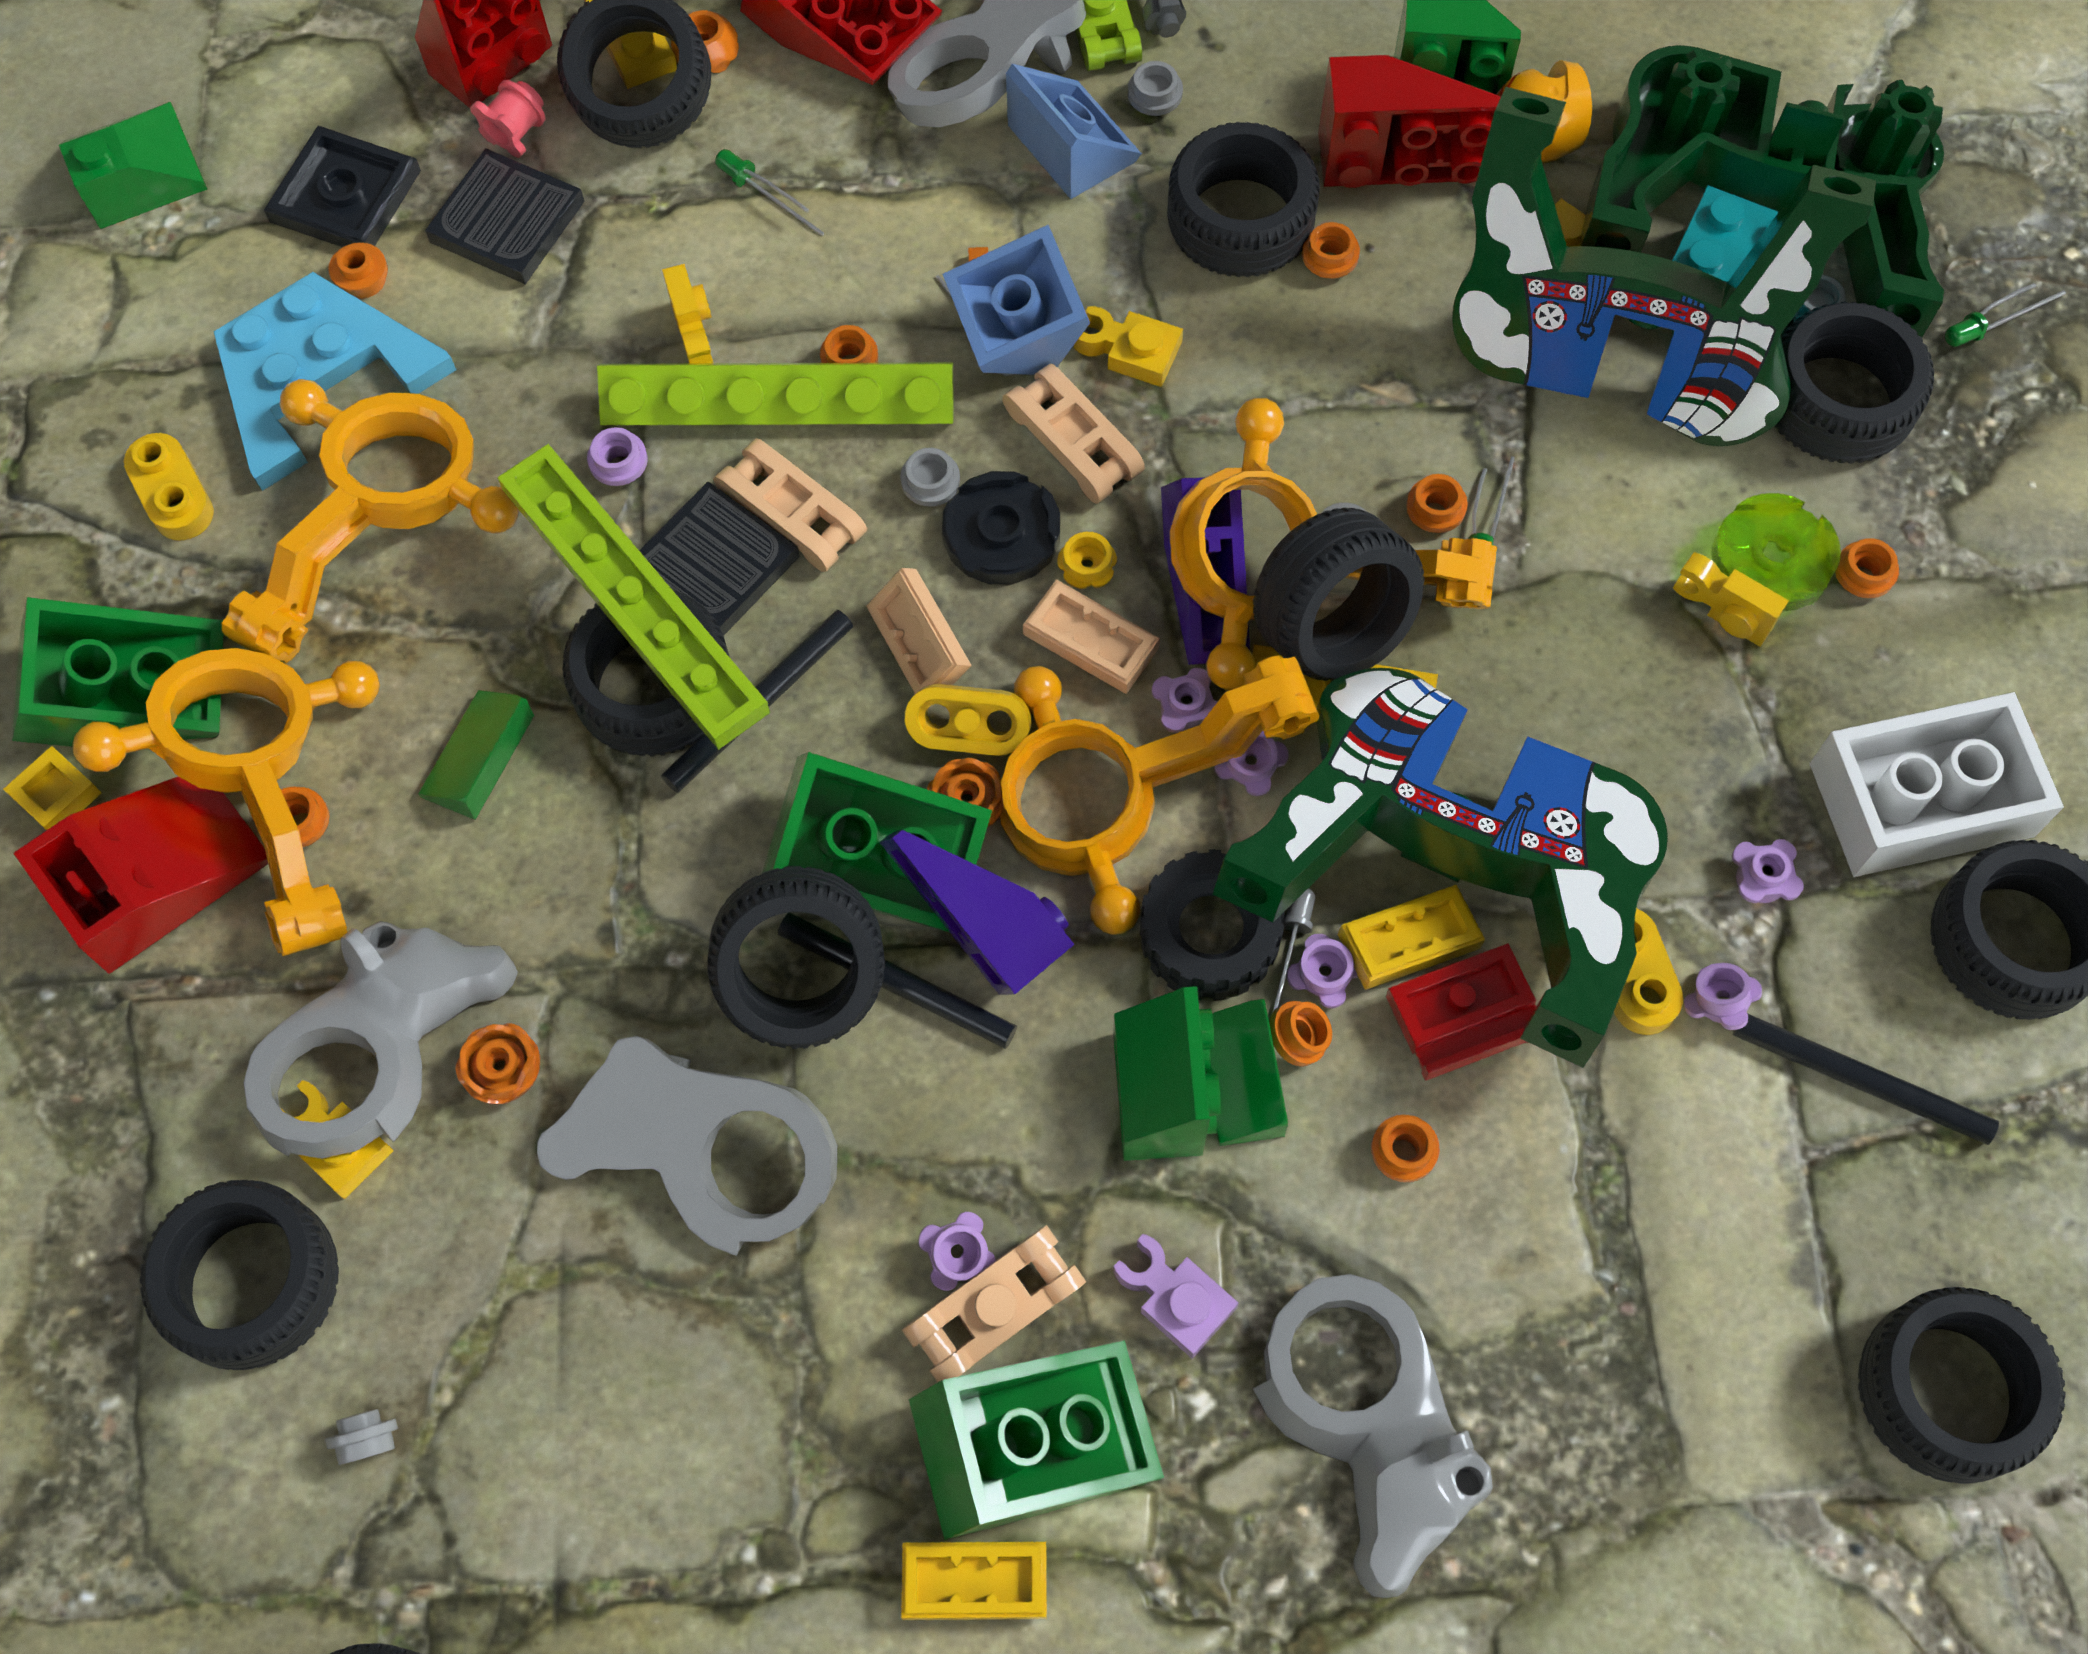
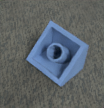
M1011 64L1007 70L1008 126L1070 199L1132 165L1142 154L1079 81L1016 64Z
M1049 225L942 274L978 365L983 373L1035 375L1036 372L1050 363L1058 367L1090 324Z

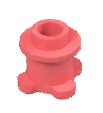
M503 80L498 86L499 94L488 106L481 101H476L470 107V111L479 123L480 127L478 130L488 142L493 145L497 144L506 149L512 156L520 158L526 152V148L520 140L532 127H540L546 120L542 109L544 102L538 92L529 84L523 81L515 83L510 80Z

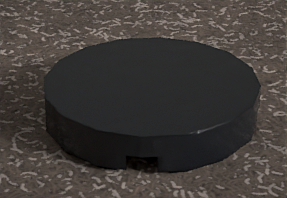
M990 471L970 478L958 488L959 493L952 498L951 502H947L943 510L942 520L944 546L951 562L968 577L981 582L1012 585L1032 578L1051 563L1060 545V511L1053 495L1043 485L1040 488L1036 484L1029 482V477L1015 471Z

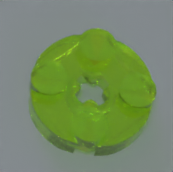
M1779 493L1754 495L1739 503L1735 510L1723 520L1713 539L1712 561L1725 575L1730 576L1733 570L1736 569L1789 600L1783 611L1796 610L1815 603L1821 597L1840 562V543L1834 527L1823 515L1818 520L1812 513L1802 509L1806 502L1794 496ZM1772 542L1776 543L1778 551L1788 552L1790 557L1784 558L1783 562H1776L1767 558L1763 552L1767 543Z

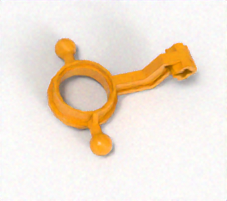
M298 379L288 383L280 394L279 405L281 411L294 424L310 426L317 423L326 428L322 435L319 457L328 483L335 490L277 543L266 590L263 593L256 590L251 594L243 590L229 603L228 614L221 623L222 632L226 637L246 649L269 654L286 664L300 651L301 641L308 632V628L305 625L313 616L324 567L370 524L381 528L411 529L434 523L454 510L458 504H461L470 509L474 523L485 532L498 534L513 527L518 518L519 509L504 493L502 488L489 486L481 489L468 481V475L473 465L474 440L465 419L446 403L415 393H385L361 399L342 411L328 403L327 395L318 383L305 379ZM394 436L422 437L441 444L451 454V462L440 477L424 487L405 492H385L367 487L359 483L347 471L348 463L355 453L375 441Z
M1252 398L1246 401L1239 409L1235 418L1236 431L1245 442L1242 468H1225L1197 481L1178 503L1170 529L1171 562L1183 589L1205 611L1224 618L1221 644L1217 645L1210 652L1206 667L1207 675L1216 686L1225 690H1232L1245 685L1244 674L1255 668L1254 656L1246 647L1248 622L1255 620L1253 613V599L1255 596H1249L1230 588L1215 573L1207 556L1205 543V528L1211 509L1229 491L1251 490L1269 498L1283 513L1290 531L1307 519L1317 515L1311 499L1292 480L1274 473L1267 465L1269 445L1281 435L1284 427L1283 412L1277 403L1268 398ZM1449 538V541L1442 540L1441 550H1415L1424 570V585L1436 586L1435 601L1441 602L1440 605L1452 608H1490L1497 546H1493L1492 542L1475 538ZM1363 567L1350 573L1345 578L1359 580Z
M240 648L203 651L176 662L155 680L146 701L148 722L120 729L107 722H91L81 727L77 732L72 745L73 754L78 762L89 770L107 772L119 766L127 753L148 748L165 760L177 776L198 788L224 793L241 791L266 850L276 899L264 902L267 910L265 917L277 953L286 956L341 940V937L347 933L341 903L334 887H330L327 884L313 888L310 883L300 833L277 780L297 763L313 719L312 711L315 707L338 702L347 708L361 709L374 701L379 692L380 682L377 672L370 665L361 661H347L336 667L331 678L305 684L292 667L269 654ZM243 693L263 697L279 706L288 717L284 730L269 744L250 752L225 755L204 751L186 742L173 725L177 716L190 704L211 695Z
M1277 655L1258 662L1252 671L1244 674L1245 685L1225 692L1200 725L1136 748L1103 724L1080 719L1062 721L1056 706L1062 694L1061 681L1052 670L1043 666L1028 667L1022 671L1014 683L1013 692L1025 702L1030 713L1033 714L1038 730L1027 735L1008 757L1001 780L1004 810L1000 815L1001 825L1017 853L1041 870L1068 876L1089 873L1095 890V895L1089 908L1090 917L1094 925L1111 935L1124 934L1134 927L1139 918L1140 903L1133 891L1119 884L1113 864L1129 856L1147 833L1155 807L1153 788L1227 762L1229 759L1241 757L1262 731H1264L1267 739L1280 737L1284 740L1303 733L1310 724L1318 721L1320 715L1295 656L1282 658ZM1085 748L1102 752L1119 763L1128 778L1129 791L1123 811L1111 826L1089 839L1070 842L1047 838L1029 826L1023 817L1021 795L1026 779L1041 761L1063 750Z

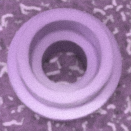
M614 427L605 429L595 436L587 453V462L592 475L598 481L610 486H622L635 481L642 475L647 466L648 456L644 443L638 436L626 429ZM616 457H626L621 462L610 463Z

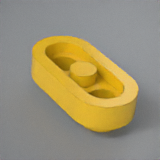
M164 433L147 434L134 441L125 453L124 468L152 523L163 536L172 540H188L200 535L210 525L214 508L181 444L174 437ZM158 457L156 460L149 462L153 458ZM181 498H183V500L178 505L169 507L171 503L177 502Z
M933 684L922 688L910 699L905 710V725L914 741L926 748L1002 756L1012 753L1029 734L1031 715L1025 702L1016 694L1008 691ZM940 704L947 708L950 715L947 724L940 726L930 721L928 709L931 705ZM994 711L1006 712L1012 721L1011 728L1005 732L994 730L989 722L990 714Z
M1636 908L1634 935L1637 939V943H1635L1637 955L1614 1014L1618 1021L1628 1030L1637 1034L1653 1035L1667 1029L1678 1016L1683 1005V992L1654 921L1645 912ZM1647 987L1655 990L1660 996V1003L1651 1004L1646 1002L1640 994V989Z

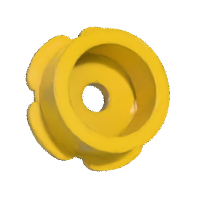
M1088 531L1077 533L1069 538L1065 546L1060 550L1057 558L1058 568L1064 571V580L1072 587L1078 589H1085L1087 586L1100 588L1106 585L1113 578L1114 570L1112 568L1117 564L1116 552L1107 539L1098 533ZM1084 560H1091L1093 565L1085 567L1082 565V562Z

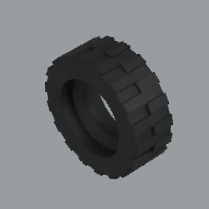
M1209 849V852L1197 853V851L1186 853L1184 858L1178 861L1173 859L1164 866V871L1159 876L1155 875L1149 883L1148 895H1144L1142 901L1139 935L1142 937L1141 949L1144 958L1148 957L1150 960V969L1157 978L1161 976L1167 982V986L1174 991L1183 987L1197 986L1199 1000H1201V997H1210L1214 1001L1225 1000L1226 996L1235 993L1239 996L1249 991V987L1253 983L1257 982L1259 984L1265 978L1269 965H1274L1278 955L1285 915L1283 912L1272 923L1234 905L1243 919V933L1234 947L1219 954H1205L1189 946L1181 935L1179 919L1184 908L1193 900L1204 896H1215L1213 891L1226 854L1221 853V850Z

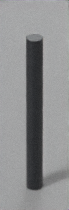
M835 610L755 686L768 702L769 707L853 628L852 622L843 612ZM704 734L661 775L662 779L672 790L679 793L735 739L718 750L706 734Z
M790 912L783 918L778 929L779 936L847 970L850 969L853 962L851 942ZM885 960L882 988L1004 1049L1009 1046L1017 1030V1025Z
M1748 1014L1746 1026L1733 1030L1732 1035L1986 1145L1992 1142L1997 1133L1999 1121L1751 1014Z

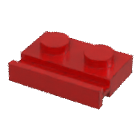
M1509 943L1388 988L1386 994L1387 1001L1412 1054H1415L1422 1068L1421 1074L1425 1081L1526 1043V1041L1520 1038L1526 1023L1536 1008L1535 1003L1537 1001Z

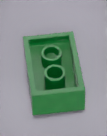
M27 597L20 627L12 741L73 747L74 737L81 727L91 722H107L117 726L119 729L148 722L146 701L155 680L180 660L203 651L223 649L224 633L222 632L221 624L223 620ZM221 694L211 695L196 701L177 716L173 727L183 740L218 737L220 731Z
M807 752L796 759L762 873L776 868L782 869L787 866L821 869L826 873L830 872L842 878L846 883L848 882L856 888L867 900L874 912L949 932L879 842L889 834L904 830L976 865L992 810Z
M1125 1340L944 1379L908 1399L944 1540L1007 1525L1164 1478Z

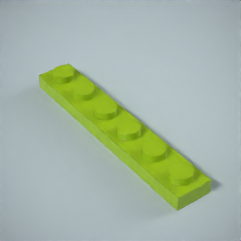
M953 362L597 365L600 425L953 424L954 422Z
M549 444L497 477L504 493L718 750L770 714L768 702Z

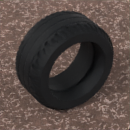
M592 0L591 2H585L584 6L578 9V13L572 15L571 20L566 24L567 29L563 30L559 41L560 47H558L557 53L558 77L567 100L582 122L592 132L616 145L629 148H642V146L650 148L652 146H659L661 142L665 144L672 139L674 140L676 135L683 134L686 129L691 127V123L695 122L701 114L702 107H705L711 87L712 73L706 46L695 23L682 7L673 0ZM646 31L665 36L677 45L679 61L674 78L669 86L653 100L637 106L623 107L609 104L595 96L592 87L595 64L603 50L617 38L633 32Z
M1250 122L1226 123V125H1217L1216 128L1212 127L1208 131L1201 132L1200 135H1196L1192 141H1189L1182 148L1170 172L1167 218L1176 244L1194 263H1199L1202 268H1208L1211 272L1216 271L1220 275L1226 274V276L1230 277L1231 275L1236 277L1259 276L1260 274L1265 275L1269 271L1274 272L1278 268L1284 267L1286 263H1290L1302 252L1303 244L1314 230L1320 193L1319 177L1315 163L1311 159L1310 154L1306 152V149L1300 146V143L1294 140L1292 136L1286 135L1284 131H1279L1277 128L1269 127L1265 124L1261 125ZM1248 180L1271 188L1281 196L1286 205L1278 212L1261 219L1238 220L1216 213L1205 205L1199 196L1208 188L1225 181Z
M1846 301L1840 304L1837 302L1830 305L1824 304L1801 315L1788 327L1781 337L1790 379V397L1786 412L1774 427L1778 428V432L1781 435H1785V439L1788 442L1791 441L1794 447H1799L1804 453H1810V456H1817L1821 460L1828 459L1829 462H1848L1849 464L1854 462L1862 463L1866 460L1871 461L1874 458H1879L1895 449L1907 438L1930 400L1934 384V369L1927 345L1923 343V339L1917 335L1916 330L1912 329L1908 323H1905L1902 318L1895 316L1892 312L1885 311L1883 308L1880 309L1866 303H1848ZM1822 358H1839L1857 363L1869 370L1880 380L1887 391L1890 403L1874 408H1856L1836 402L1823 394L1813 384L1804 364Z
M1346 507L1324 511L1307 519L1291 530L1277 544L1267 558L1254 591L1253 613L1257 628L1266 642L1283 658L1295 656L1302 673L1310 678L1333 681L1349 673L1372 668L1385 659L1400 644L1415 621L1424 591L1425 579L1422 563L1414 548L1375 515L1361 509ZM1363 567L1360 578L1348 598L1331 614L1314 622L1317 612L1329 592L1347 575Z
M673 590L729 656L721 628L710 612L692 597L689 598L686 594ZM595 603L594 608H589L586 614L579 618V623L574 625L563 654L562 670L564 683L583 725L605 745L622 753L627 752L630 755L645 756L648 754L650 757L655 755L662 756L665 755V752L675 753L676 750L685 749V746L688 744L690 746L693 745L695 741L703 736L704 732L674 696L654 704L628 705L614 701L599 691L602 675L610 661L631 644L597 603Z
M2012 840L1999 843L1982 850L1968 860L1940 892L1931 917V943L1935 946L1933 952L1937 956L1938 964L1943 967L1942 972L1948 976V981L1951 984L1954 983L1957 986L1955 989L1958 992H1962L1965 998L1974 1000L1973 1003L1975 1005L1982 1006L1986 1011L1993 1010L1994 1014L2004 1015L2007 1018L2015 1017V1019L2020 1020L2042 1019L2068 1011L2088 996V861L2085 859L2082 861L2079 859V855L2069 853V850L2066 848L2060 849L2059 845H2050L2044 841L2038 843L2037 840ZM1995 889L2021 891L2039 899L2051 908L2063 923L2070 940L2071 959L2068 970L2061 972L2032 970L2015 963L1997 949L1987 935L1980 914L1982 892Z
M787 866L782 869H772L763 872L759 876L756 875L743 883L740 888L738 887L726 899V902L718 911L709 939L707 960L709 983L714 998L717 1000V1004L722 1012L740 1031L746 1032L749 1037L761 1043L768 1042L770 1046H778L785 1049L786 1046H790L792 1049H806L810 1045L817 1047L821 1044H827L833 1038L836 1040L848 1033L852 1027L857 1026L866 1016L867 1012L870 1011L878 997L885 969L880 926L867 900L856 888L848 882L846 883L842 878L830 872L826 873L821 869L812 867ZM789 912H805L823 917L839 927L850 940L853 948V962L850 969L834 988L820 996L806 1000H785L771 996L760 990L748 979L739 963L740 946L749 932L758 924L770 917Z
M256 1180L219 1182L204 1187L203 1191H195L191 1196L184 1198L182 1204H176L174 1209L165 1215L167 1218L164 1222L160 1221L158 1228L152 1233L153 1239L147 1243L146 1252L143 1254L144 1264H141L140 1268L142 1302L146 1308L145 1311L149 1320L161 1337L174 1348L212 1367L226 1370H249L256 1367H264L276 1363L278 1359L288 1357V1355L298 1350L297 1347L306 1344L314 1336L315 1329L321 1327L324 1319L327 1318L329 1314L328 1308L333 1305L337 1292L336 1285H338L339 1280L336 1247L329 1230L321 1219L288 1191L276 1185ZM255 1223H270L280 1226L284 1230L289 1242L291 1261L287 1280L276 1300L262 1314L242 1325L225 1329H211L204 1326L195 1311L192 1293L196 1270L208 1249L219 1238L241 1226Z
M1947 1287L1922 1293L1883 1318L1867 1339L1861 1354L1862 1357L1858 1370V1379H1860L1858 1390L1860 1401L1864 1403L1863 1411L1866 1414L1869 1425L1872 1424L1874 1427L1873 1432L1880 1439V1442L1884 1446L1889 1447V1452L1897 1457L1899 1461L1908 1464L1909 1468L1925 1476H1931L1933 1479L1950 1483L1969 1484L1997 1478L2024 1467L2037 1458L2050 1444L2054 1437L2053 1435L2056 1434L2063 1416L2061 1413L2065 1407L2066 1392L2063 1391L2065 1386L2063 1370L2061 1367H2058L2060 1360L2054 1352L2053 1345L2048 1344L2046 1340L2048 1339L2047 1335L2041 1331V1327L2038 1324L2031 1322L2032 1318L2022 1312V1309L2019 1307H2013L2012 1302L2002 1299L1998 1295H1990L1987 1291L1973 1288L1966 1289L1965 1287ZM1930 1329H1943L1967 1336L1981 1345L2000 1367L2008 1388L2009 1411L2006 1423L1994 1441L1980 1444L1954 1437L1937 1426L1921 1408L1912 1389L1909 1362L1913 1345L1922 1332Z

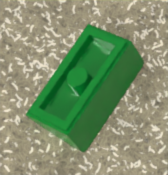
M478 690L418 793L420 798L476 820L534 717L527 699L515 694Z
M1265 999L1250 1000L1212 1013L1214 1049H1210L1211 1068L1205 1071L1206 1074H1218L1221 1099V1114L1217 1115L1219 1146L1285 1137L1288 1118Z

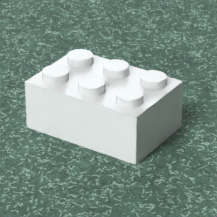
M2015 692L1833 731L1810 762L1811 769L1853 877L1984 849L2012 840L2018 841L2034 838L2064 808Z

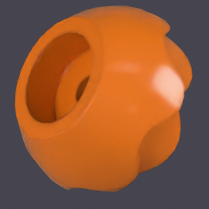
M700 10L688 14L695 23L706 46L711 63V72L721 73L725 71L738 54L739 45L736 29L724 16L713 11ZM671 41V49L675 55L676 63L678 64L679 49L677 45L673 41Z
M974 758L951 760L941 767L934 779L928 783L927 790L962 800L961 797L964 794L972 795L973 798L968 803L992 810L988 827L997 821L1004 810L1000 775L995 767L987 762H981Z
M512 1023L503 1025L492 1024L479 1028L469 1035L460 1050V1057L455 1067L457 1078L467 1092L481 1102L488 1104L512 1102L524 1095L537 1079L540 1071L538 1046L523 1028ZM500 1060L505 1061L503 1069H494L496 1062Z

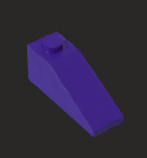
M1180 478L1161 487L1164 548L1188 665L1206 664L1210 652L1217 645L1221 644L1224 618L1205 611L1183 589L1171 562L1170 529L1178 503L1194 484L1203 478ZM1232 490L1225 493L1211 509L1205 528L1206 553L1215 573L1230 588L1247 595L1241 490ZM1248 622L1246 647H1248V649L1250 650L1249 622Z
M904 830L889 834L879 842L999 995H1015L1074 945L1064 932L1069 926L1065 916L1047 897H1042L1039 900L1035 893Z

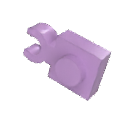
M1142 1234L1137 1240V1247L1150 1258L1151 1266L1146 1271L1137 1273L1131 1271L1126 1264L1119 1260L1114 1265V1275L1125 1288L1133 1291H1146L1151 1295L1149 1300L1141 1307V1314L1193 1359L1233 1314L1239 1303L1188 1257L1184 1259L1175 1271L1170 1269L1165 1264V1254L1161 1245L1154 1238Z

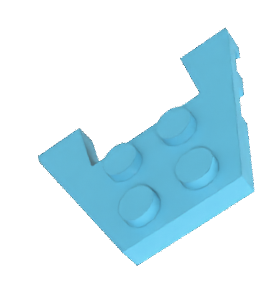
M314 272L214 331L250 473L262 491L308 463L301 449L278 421L284 417L279 405L280 394L288 383L298 379L311 380L318 383L326 391L376 359L381 358L409 393L419 394L456 371L452 358L447 351Z

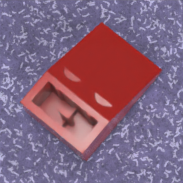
M423 0L415 33V39L428 75L469 108L476 101L483 102L489 96L496 94L498 86L503 80L512 79L530 63L540 59L544 52L553 46L540 0Z
M742 0L740 9L741 13L781 46L871 85H874L942 15V10L930 0Z
M1389 55L1329 57L1318 130L1323 186L1357 188L1364 185L1401 184L1413 186L1420 183L1458 182L1468 184L1476 182L1494 112L1501 96Z
M179 776L70 814L13 852L78 947L108 974H111L268 865L264 846L223 792L198 788Z

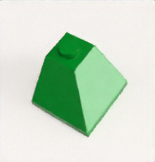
M171 102L72 137L59 144L73 184L100 229L207 190L205 181Z

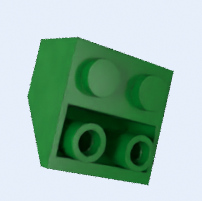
M1404 0L1394 58L1497 94L1512 77L1521 41V30L1487 0Z
M1197 986L1183 987L1114 1013L1113 1042L1123 1161L1203 1156L1207 1134L1217 1133V1115L1221 1114L1218 1074H1205V1070L1211 1068L1210 1049H1214L1211 1008L1199 1009Z

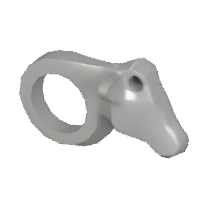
M984 0L980 9L975 13L953 18L929 27L889 70L888 89L897 108L909 122L916 126L943 127L964 122L985 112L996 104L1006 93L1007 70L1011 64L1024 66L1032 50L1053 71L1064 74L1072 65L1066 35L1082 25L1086 17L1083 0ZM966 58L986 60L982 68L971 78L952 88L939 91L917 90L921 82L928 75L950 62Z
M383 921L365 928L362 934L357 929L351 928L341 937V949L348 967L345 977L333 989L311 1001L280 1023L256 1046L250 1056L243 1082L247 1108L254 1124L271 1147L288 1157L292 1153L323 1159L355 1152L383 1134L394 1142L413 1119L421 1099L422 1061L418 1041L423 1035L446 1023L469 1006L478 1002L496 1000L503 996L513 986L518 974L514 962L507 953L497 945H464L429 928L401 929ZM335 1042L356 1044L371 1052L377 1059L379 1071L373 1090L359 1107L345 1116L319 1123L299 1121L281 1110L278 1091L283 1075L298 1057L314 1047Z
M633 1036L617 1040L611 1048L605 1063L587 1082L571 1107L554 1125L541 1134L537 1142V1155L540 1166L547 1172L567 1180L575 1179L587 1171L595 1169H654L660 1173L671 1201L688 1228L708 1245L737 1256L744 1242L771 1241L801 1227L825 1203L837 1178L838 1145L827 1118L807 1096L794 1088L768 1081L690 1069V1059L668 1055L659 1046L646 1038ZM743 1111H763L782 1119L797 1134L805 1154V1177L798 1195L785 1209L774 1214H752L734 1206L719 1191L711 1172V1149L718 1131L732 1116Z
M1352 1274L1318 1278L1304 1288L1294 1292V1297L1276 1315L1264 1350L1267 1381L1253 1388L1267 1417L1286 1437L1319 1454L1347 1462L1353 1470L1355 1503L1360 1525V1542L1353 1559L1354 1570L1360 1584L1372 1596L1380 1598L1398 1597L1407 1590L1414 1574L1427 1556L1454 1531L1470 1510L1481 1504L1490 1495L1493 1488L1491 1468L1474 1450L1468 1430L1456 1432L1453 1428L1426 1340L1414 1312L1407 1303L1379 1282ZM1347 1307L1368 1314L1383 1326L1394 1345L1397 1370L1393 1386L1383 1400L1365 1410L1341 1412L1320 1405L1303 1391L1293 1373L1290 1347L1294 1333L1306 1318L1323 1309Z

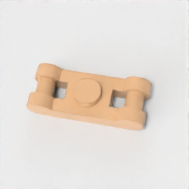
M1050 363L1036 372L1034 375L1035 381L1027 387L1016 386L1003 395V404L1013 420L1020 425H1025L1077 480L1083 493L1093 503L1098 504L1113 493L1112 486L1120 480L1131 481L1145 470L1144 461L1136 448L1054 364ZM1048 400L1055 403L1046 410L1041 406ZM1102 450L1109 457V460L1098 466L1090 457Z
M754 439L742 450L744 458L734 467L725 466L713 478L714 484L718 489L797 545L798 550L802 552L808 562L821 572L828 571L838 561L839 556L837 552L847 542L855 544L867 532L866 524L855 511L761 439ZM760 475L767 477L759 486L753 483ZM820 517L830 524L821 535L811 528Z
M1047 1225L1023 1240L901 1330L912 1347L920 1344L934 1365L929 1371L937 1383L944 1379L961 1376L987 1354L1086 1283V1280L1075 1264L1068 1268L1054 1248L1059 1241ZM1032 1262L1046 1284L1030 1295L1015 1273ZM956 1316H958L972 1336L971 1339L957 1349L942 1328Z

